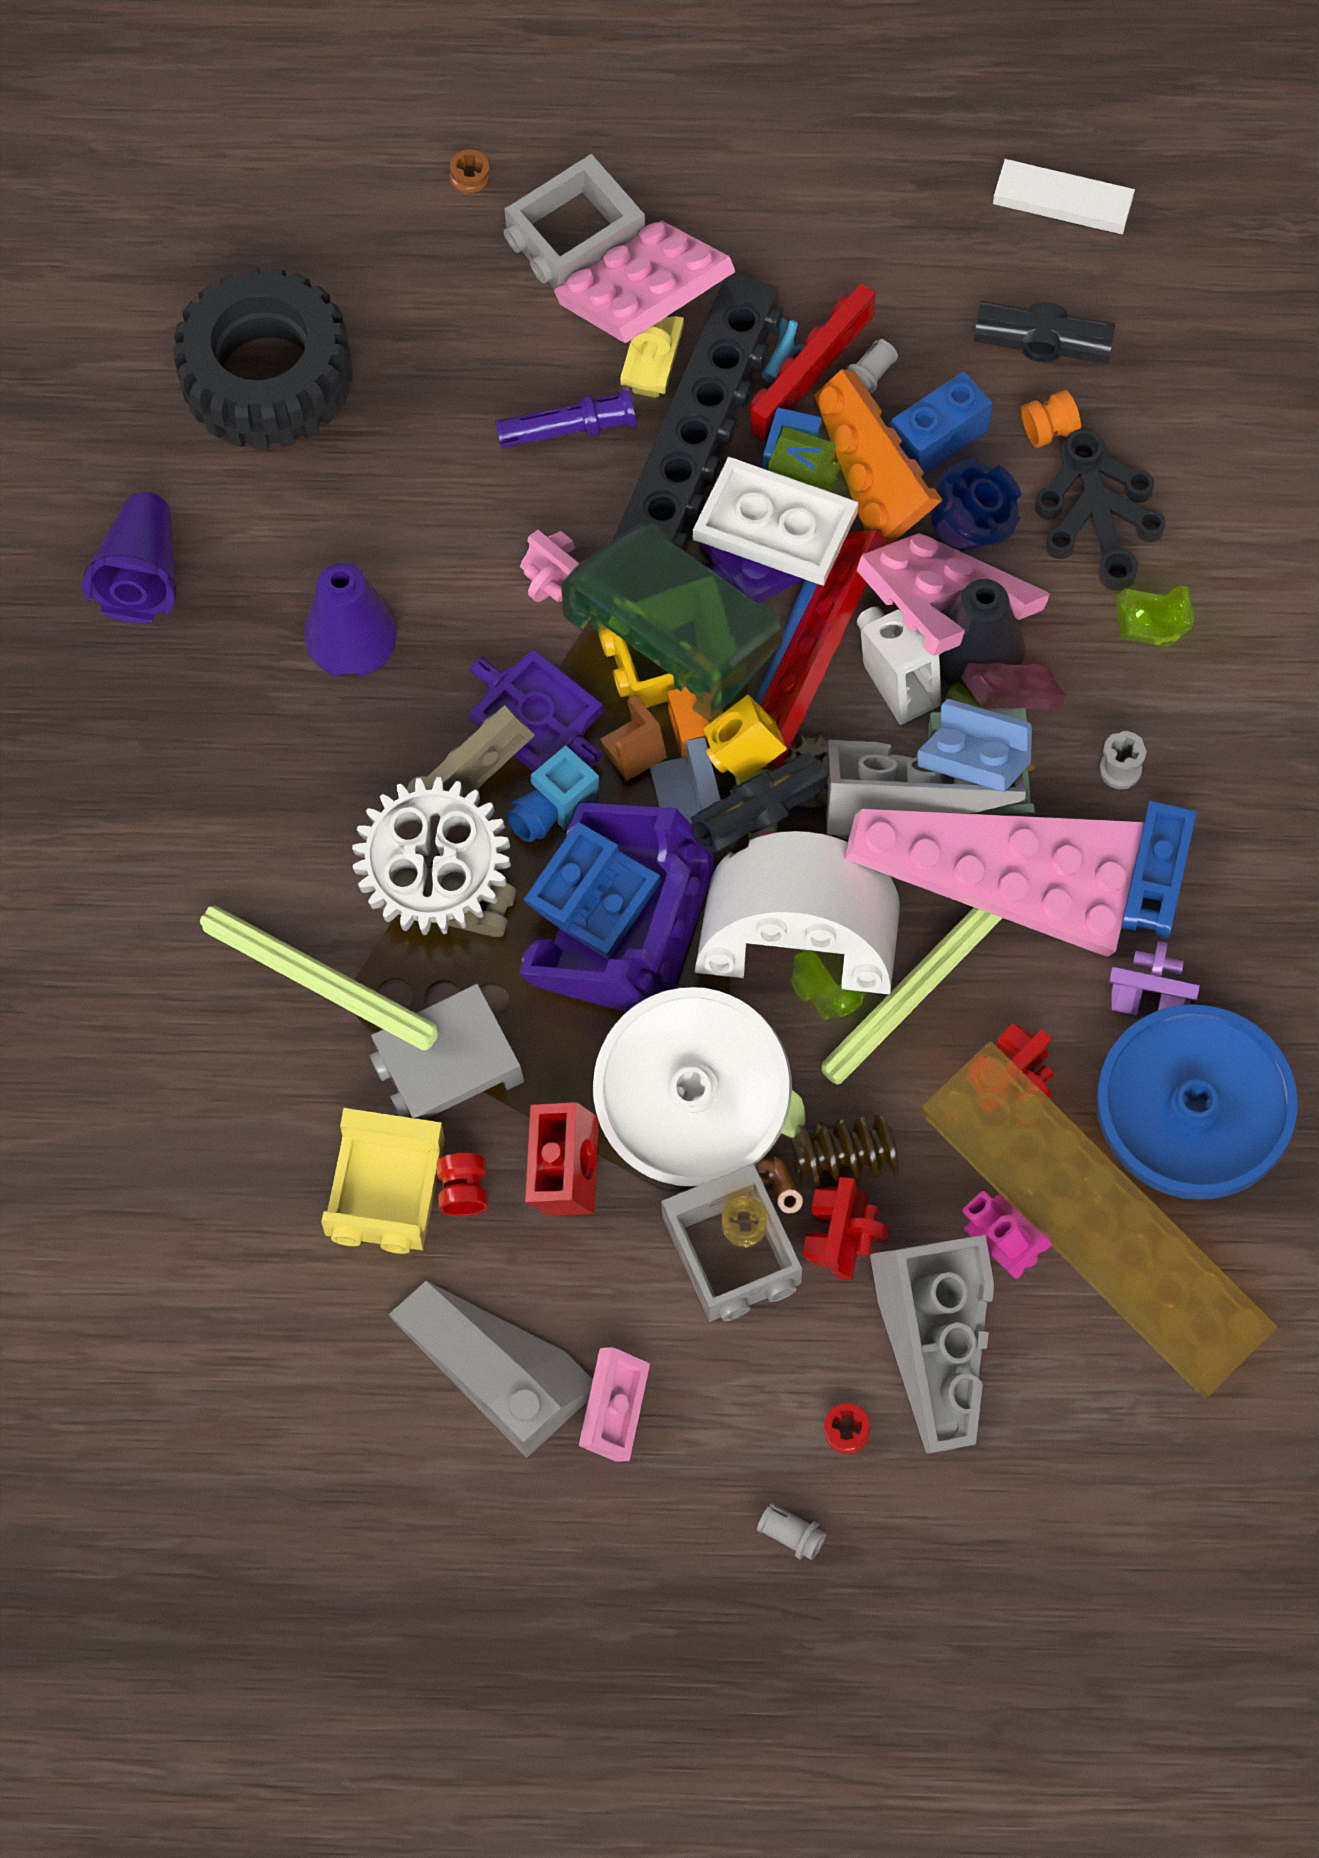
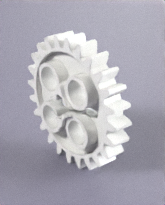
M441 777L436 778L432 790H426L421 778H417L415 792L410 794L402 784H398L397 792L399 799L393 801L388 796L382 794L380 798L384 810L378 812L368 808L366 811L373 823L372 827H357L359 835L367 840V842L353 845L354 854L365 858L353 864V869L357 875H369L358 883L362 893L375 891L368 901L372 909L386 904L383 912L385 921L390 922L400 914V925L404 931L411 927L414 920L419 921L422 935H427L431 922H437L443 934H447L448 920L455 919L462 928H465L466 919L464 914L468 911H471L479 918L484 916L479 904L482 899L494 904L497 902L496 895L490 889L491 885L506 886L505 877L497 872V869L508 868L511 866L509 857L498 854V852L510 848V843L507 837H494L505 828L502 819L488 821L494 813L491 803L477 808L480 800L477 790L472 791L463 798L462 785L459 781H456L448 792L444 790ZM434 815L440 816L435 842L440 856H435L433 860L432 895L425 897L423 896V891L426 886L428 868L423 856H428L430 853L431 819ZM414 821L423 826L421 833L414 839L405 840L398 836L399 829L407 822ZM462 825L471 830L468 839L462 843L454 844L446 840L447 832L455 826ZM410 868L418 872L416 880L407 887H399L393 884L394 875L401 869ZM451 872H459L466 876L464 885L455 891H448L441 887L442 879Z

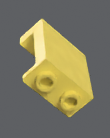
M344 1108L340 1124L343 1137L328 1210L323 1212L321 1220L325 1236H331L333 1242L345 1246H359L361 1241L380 1244L383 1250L397 1254L409 1253L410 1249L423 1251L437 1182L436 1163L442 1156L445 1141L442 1123Z

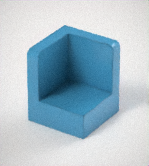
M566 745L531 774V784L558 808V824L564 830L572 822L579 802H599V775Z

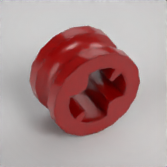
M851 1403L839 1404L833 1407L826 1415L824 1421L825 1438L829 1446L843 1454H852L861 1450L867 1444L870 1436V1423L866 1412L859 1406ZM843 1417L853 1418L854 1427L860 1428L861 1432L858 1435L852 1432V1439H841L840 1430L833 1428L835 1422L842 1425Z

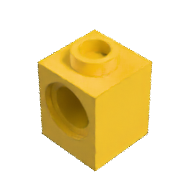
M749 694L703 728L710 745L706 753L711 762L722 773L729 770L741 783L787 750L776 722Z

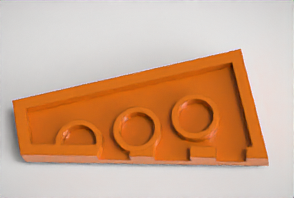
M841 369L814 394L852 499L859 502L858 515L864 531L877 530L887 541L886 546L899 539L942 501V498L936 489L927 487L921 478L924 474L915 459H908L899 446L902 442L901 438L894 428L887 427L880 418L882 410L856 372Z

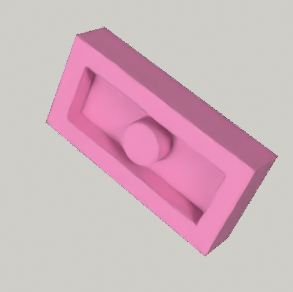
M614 1347L600 1348L579 1441L580 1447L616 1462L630 1461L650 1363Z

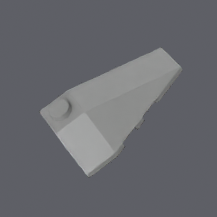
M828 740L827 835H837L840 838L849 840L854 817L861 809L972 814L1025 801L1026 790L1023 773L1005 792H1001L918 767V753L916 758L891 754L892 745Z
M986 1235L870 1254L878 1305L926 1453L975 1445L983 1383L979 1379L982 1349H987L989 1332L984 1331L987 1304L992 1302L994 1280Z
M428 1281L419 1286L389 1314L390 1318L526 1458L589 1400L593 1379L565 1351Z

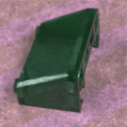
M641 523L633 525L577 565L561 583L564 618L581 630L590 620H592V628L599 633L604 627L611 630L673 675L675 688L682 691L686 687L694 694L697 701L692 706V710L710 723L714 721L782 644V629L779 625L781 618L772 607L763 602L759 604L754 602L671 543L666 533L652 523H649L647 526Z

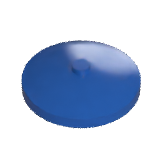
M1180 1005L1165 1008L1145 1016L1129 1027L1118 1038L1105 1059L1099 1077L1096 1107L1100 1129L1109 1149L1130 1174L1159 1192L1184 1199L1203 1200L1221 1198L1238 1193L1252 1186L1270 1172L1283 1155L1292 1137L1297 1118L1298 1097L1294 1076L1284 1054L1276 1043L1257 1025L1234 1012L1207 1005Z

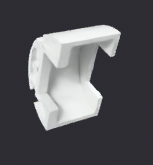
M792 831L772 833L749 840L747 848L736 854L732 852L727 854L718 864L712 875L695 973L744 978L746 943L844 954L841 989L890 994L900 914V903L896 887L889 875L844 859L848 842L832 836Z

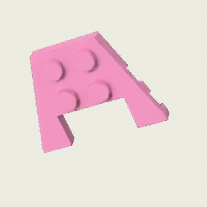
M921 533L863 554L856 570L886 605H892L894 602L904 613L902 623L910 632H916L917 629L925 637L923 647L933 656L959 646L962 641L965 629L941 613V611L951 608L969 583L978 579H990L1001 584L1007 591L1015 616L1019 620L1044 610L1050 595L1045 590Z

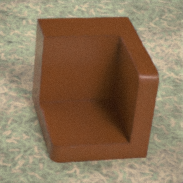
M637 696L627 700L632 721L600 739L603 752L626 781L667 758L660 725Z

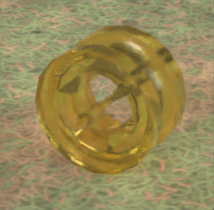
M748 1196L736 1197L729 1201L722 1212V1230L728 1241L736 1246L747 1247L755 1245L763 1238L766 1233L767 1214L760 1201ZM748 1211L749 1218L758 1220L759 1223L757 1225L751 1223V1231L742 1232L740 1231L739 1224L730 1223V1219L738 1220V1212Z

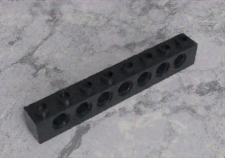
M734 273L724 279L599 571V592L601 597L627 604L670 590L673 580V572L670 571L675 558L681 560L686 552L690 536L686 531L691 520L698 521L704 508L706 496L702 492L706 483H714L717 478L722 460L718 454L723 444L730 445L737 427V419L734 416L738 407L745 408L749 401L753 388V381H750L754 369L761 370L765 363L769 347L765 342L769 332L776 334L780 327L784 307L778 306L779 287ZM743 327V328H747V329H750V330L744 331V332H740V331H736V330H734V329ZM723 364L733 365L734 367L729 369H723L718 366ZM708 401L719 403L715 406L703 405V403ZM690 439H700L703 442L699 444H689L686 441ZM677 476L687 478L683 482H673L670 479ZM661 514L672 517L665 521L654 519L655 516ZM642 553L655 555L654 558L648 560L637 558Z

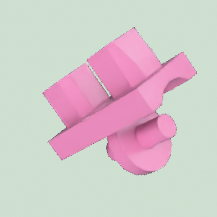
M539 530L529 535L527 540L529 549L520 565L524 570V575L532 581L528 589V595L536 602L551 596L558 603L563 602L579 617L589 612L594 595L599 590L598 574L602 564L596 559H588L581 565L573 559L575 551L573 540L562 531L548 537Z

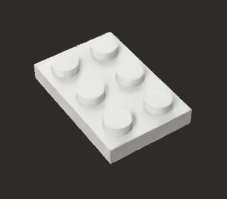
M728 457L693 529V540L824 586L858 513L859 502Z

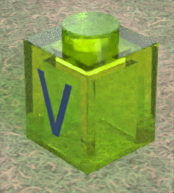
M784 426L769 462L768 471L822 490L825 488L833 490L841 467V463L835 462L836 443Z

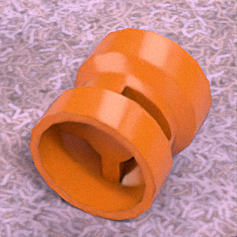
M1067 390L1051 394L1049 400L1045 401L1044 404L1034 400L1021 406V419L1024 430L1035 448L1050 444L1054 436L1061 435L1067 438L1075 431L1081 430L1078 408Z

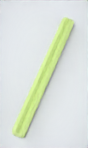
M210 906L206 913L201 916L200 924L204 932L421 1050H429L433 1043L437 1041L439 1032L435 1023L222 908Z
M974 907L822 1062L821 1071L826 1078L834 1084H841L986 936L1002 917Z

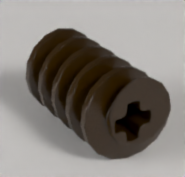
M883 1114L875 1115L871 1130L864 1117H856L852 1132L849 1131L843 1119L836 1120L832 1135H830L824 1122L816 1123L813 1137H810L805 1125L800 1124L796 1126L792 1145L795 1173L799 1188H801L804 1173L810 1174L815 1186L821 1185L824 1170H829L835 1183H839L843 1169L847 1167L856 1181L861 1178L863 1165L869 1166L874 1178H880L882 1165L888 1162L894 1176L899 1173L893 1129L889 1126Z

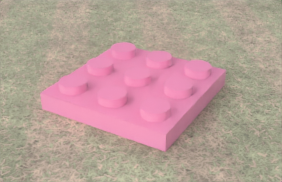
M661 220L660 222L645 226L641 229L638 236L624 245L609 249L601 260L587 269H581L572 273L565 283L554 289V292L561 306L620 341L627 343L733 274L735 269L730 256Z

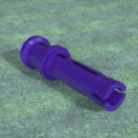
M629 387L621 388V392L618 394L594 399L591 395H586L580 399V403L566 407L495 420L501 449L586 431L587 435L595 436L599 435L602 429L626 424L629 428L637 427Z

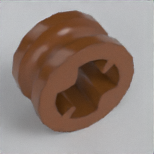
M465 149L457 152L450 161V183L454 189L461 193L472 194L481 191L487 185L489 180V161L484 154L473 149ZM465 166L475 167L474 177L464 176Z

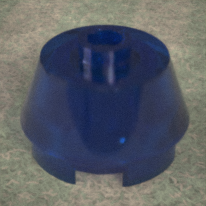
M973 457L949 466L941 474L936 491L942 498V501L930 511V517L935 531L947 544L960 550H975L1002 543L1013 534L1021 516H1018L1017 499L1022 494L1017 482L1005 468L998 464L993 469L983 463H976V458Z

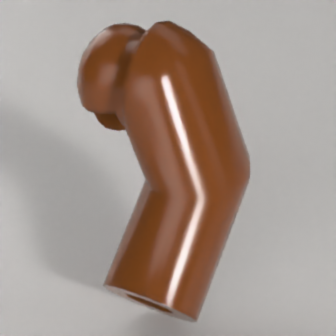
M773 1156L772 1159L762 1158L755 1164L763 1185L772 1184L773 1193L779 1208L789 1214L798 1211L802 1206V1195L786 1162L779 1157Z

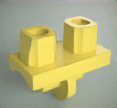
M665 317L631 339L620 378L622 386L632 387L635 394L654 398L659 397L660 393H666L684 327L683 317Z

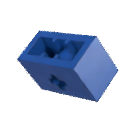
M963 371L891 420V428H894L901 438L902 442L899 446L908 459H915L924 474H926L989 431L993 403Z

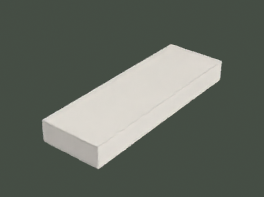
M1005 159L995 190L993 204L1123 235L1135 189Z

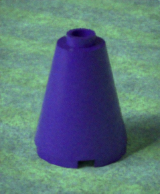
M137 493L131 495L126 500L84 572L82 581L84 597L89 603L92 597L101 604L100 612L110 618L130 623L152 622L155 614L164 611V616L171 612L176 599V578L171 509L165 500L154 493Z
M336 563L324 569L318 578L304 626L305 645L308 654L316 665L331 675L342 676L341 673H357V677L368 675L383 666L394 652L397 636L396 620L388 605L357 567L348 563Z

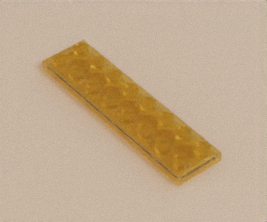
M992 1041L988 1042L921 1106L918 1112L1020 1214L1052 1243V1246L1204 1399L1209 1397L1278 1327Z

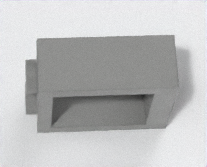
M592 154L504 209L506 220L504 236L508 244L515 252L519 253L522 251L530 260V266L536 277L544 284L549 282L554 289L565 283L572 273L581 269H587L601 260L609 249L622 246L638 236L641 229L645 227V214ZM583 193L610 225L562 256H559L532 224Z
M754 1163L661 1201L662 1218L709 1322L718 1318H722L725 1322L737 1319L750 1310L749 1305L768 1298L769 1302L785 1299L797 1290V1285L801 1284L802 1267ZM750 1201L781 1270L716 1297L685 1228Z

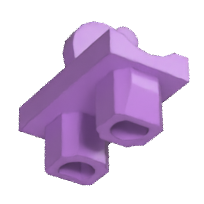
M1158 941L1155 954L1136 951L1133 965L1150 968V975L1116 967L1111 968L1108 983L1113 984L1111 1011L1137 1016L1142 990L1161 994L1158 1011L1174 1006L1190 1005L1191 1001L1197 1000L1200 985L1161 977L1162 971L1181 975L1184 961L1165 957L1168 943Z

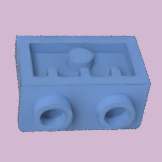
M947 699L941 705V727L918 750V767L1005 792L1031 764L1032 725L1020 719Z

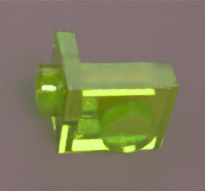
M1178 585L1166 596L1127 588L1116 596L1121 639L1169 647L1193 627L1194 609L1191 605L1190 591L1187 586Z
M804 950L794 956L793 976L790 977L792 986L803 1002L811 1001L823 1021L835 1014L839 1017L848 1015L862 1004L865 992L841 989L842 983L836 985L813 950Z

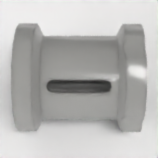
M1122 731L1110 735L1106 740L1103 749L1104 756L1099 766L1100 776L1104 783L1115 789H1128L1140 780L1142 764L1147 753L1140 736L1130 731ZM1122 758H1125V759H1126V760L1124 761V763L1119 762V761H1120Z

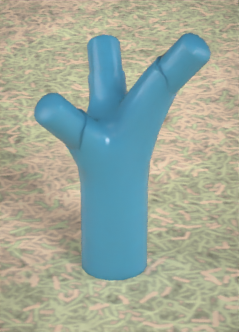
M782 318L776 348L761 374L770 383H774L777 380V374L783 363L789 357L797 356L804 349V344H794V337L798 322L795 320H790L788 324L787 320Z

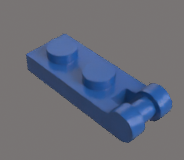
M1149 801L1121 928L1136 931V927L1155 931L1154 936L1169 939L1197 811ZM1143 897L1162 901L1160 912L1141 908Z

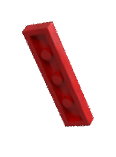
M861 283L850 296L847 294L843 295L834 306L831 318L823 327L820 325L816 326L810 332L805 341L804 349L796 358L789 357L783 363L777 374V380L768 390L763 388L756 394L749 407L752 434L765 442L769 437L777 407L792 411L874 317V291Z

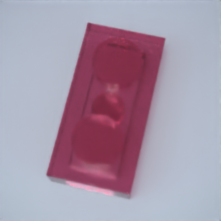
M968 663L961 677L982 708L1059 710L1066 697L1064 691L1053 678V674L1045 666L1039 664Z

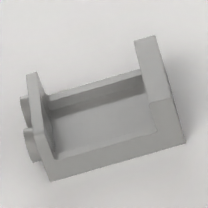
M478 984L416 1013L437 1026L439 1037L429 1050H421L384 1029L371 1035L376 1052L370 1054L369 1057L381 1081L388 1078L391 1079L397 1093L390 1096L398 1115L401 1117L426 1120L503 1082L506 1090L524 1082L520 1064Z

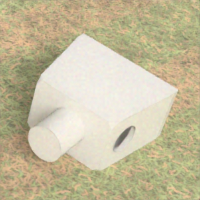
M871 607L862 612L857 619V625L861 629L863 663L896 720L902 725L942 705L939 654L933 656L923 647L925 637L918 629L916 632H910L902 623L904 613L898 609L885 615L879 607Z

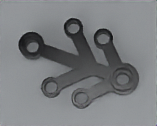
M1086 429L1078 430L1068 436L1062 443L1060 456L1064 465L1050 485L1040 490L1037 494L1035 509L1037 514L1044 519L1057 518L1063 510L1064 495L1080 476L1084 492L1061 525L1051 530L1048 534L1047 552L1056 559L1068 558L1073 553L1075 537L1091 516L1103 556L1099 568V579L1108 589L1122 591L1128 589L1134 583L1138 563L1133 554L1121 549L1111 513L1136 526L1138 537L1146 542H1155L1162 537L1165 528V518L1158 511L1146 510L1131 502H1144L1150 498L1154 486L1152 476L1146 471H1135L1108 456L1106 445L1097 433ZM1080 451H1085L1089 453L1091 457L1083 458L1076 455V453ZM1100 473L1125 485V494L1131 501L1104 487ZM1140 482L1146 485L1147 488L1136 490L1132 487V484ZM1052 499L1057 505L1055 507H1047L1042 501ZM1153 522L1158 526V529L1148 530L1143 524ZM1056 539H1063L1067 541L1069 545L1066 547H1057L1053 543V541ZM1117 570L1121 571L1125 577L1115 578L1109 573Z

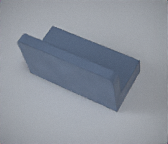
M705 737L686 741V757L660 762L650 768L659 807L677 808L691 825V817L712 805V803L721 800L711 760L706 753L708 748Z

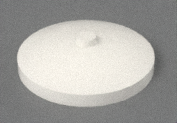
M690 987L667 990L655 994L631 1008L607 1035L597 1058L593 1079V1098L596 1114L606 1138L615 1151L629 1165L650 1178L668 1184L697 1187L754 1163L755 1165L769 1152L781 1134L788 1117L792 1096V1076L789 1061L781 1040L771 1025L755 1009L743 1001L723 992L707 988Z

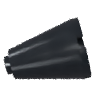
M975 580L964 588L946 613L948 618L965 629L962 641L959 646L939 654L940 677L953 688L968 693H981L985 689L997 687L996 690L1005 687L1018 675L1025 655L1024 639L1007 591L994 580Z

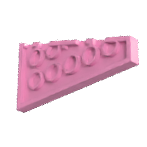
M861 809L854 817L844 859L1108 957L1116 952L1144 822Z

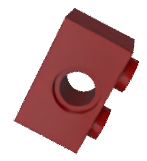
M579 1103L530 1105L525 1202L547 1216L595 1214L599 1120L595 1114Z

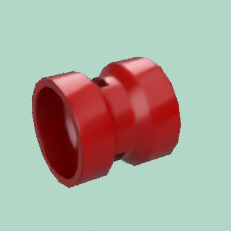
M473 1153L449 1154L439 1158L436 1163L437 1178L442 1181L443 1190L438 1195L439 1211L450 1216H469L486 1211L488 1209V1192L482 1187V1179L487 1173L486 1159L481 1155Z

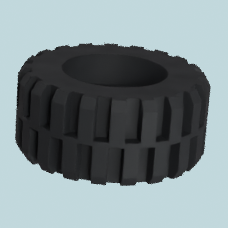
M259 268L246 269V275L234 277L233 273L220 278L221 284L213 288L209 284L198 293L199 302H189L182 312L184 321H180L176 326L174 334L176 345L173 347V354L185 402L189 404L190 412L197 422L205 423L206 430L217 438H222L224 434H227L230 444L244 447L246 442L254 443L255 449H269L270 443L281 442L282 447L295 444L294 438L301 435L308 439L319 432L318 424L320 422L329 424L338 414L336 405H343L349 394L348 384L352 381L353 367L343 315L338 305L331 302L330 295L321 286L315 285L311 288L310 279L302 275L294 274L293 278L287 277L286 270L270 268V273H260ZM273 337L285 339L304 350L300 360L290 370L270 379H244L231 374L223 368L228 357L238 347L259 338Z

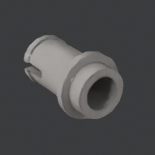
M876 339L858 363L849 365L846 370L855 371L869 393L872 394L878 387L877 381L898 359V353L887 341L883 339L878 341Z
M771 1502L770 1506L766 1508L757 1526V1531L761 1534L764 1533L796 1551L795 1557L799 1560L804 1556L813 1560L821 1549L827 1534L819 1529V1522L813 1521L810 1524L781 1508L775 1502Z

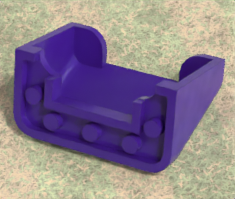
M579 802L573 820L567 828L566 837L575 824L579 822L617 844L619 851L660 875L662 882L609 960L559 928L555 942L549 939H537L530 945L523 955L519 974L534 987L627 1013L643 1000L655 994L675 989L712 877L714 857L713 853L709 854L703 846L698 845L691 832L692 825L677 808Z

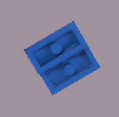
M577 822L528 892L524 901L561 930L609 960L662 881L660 875L621 853L617 844Z

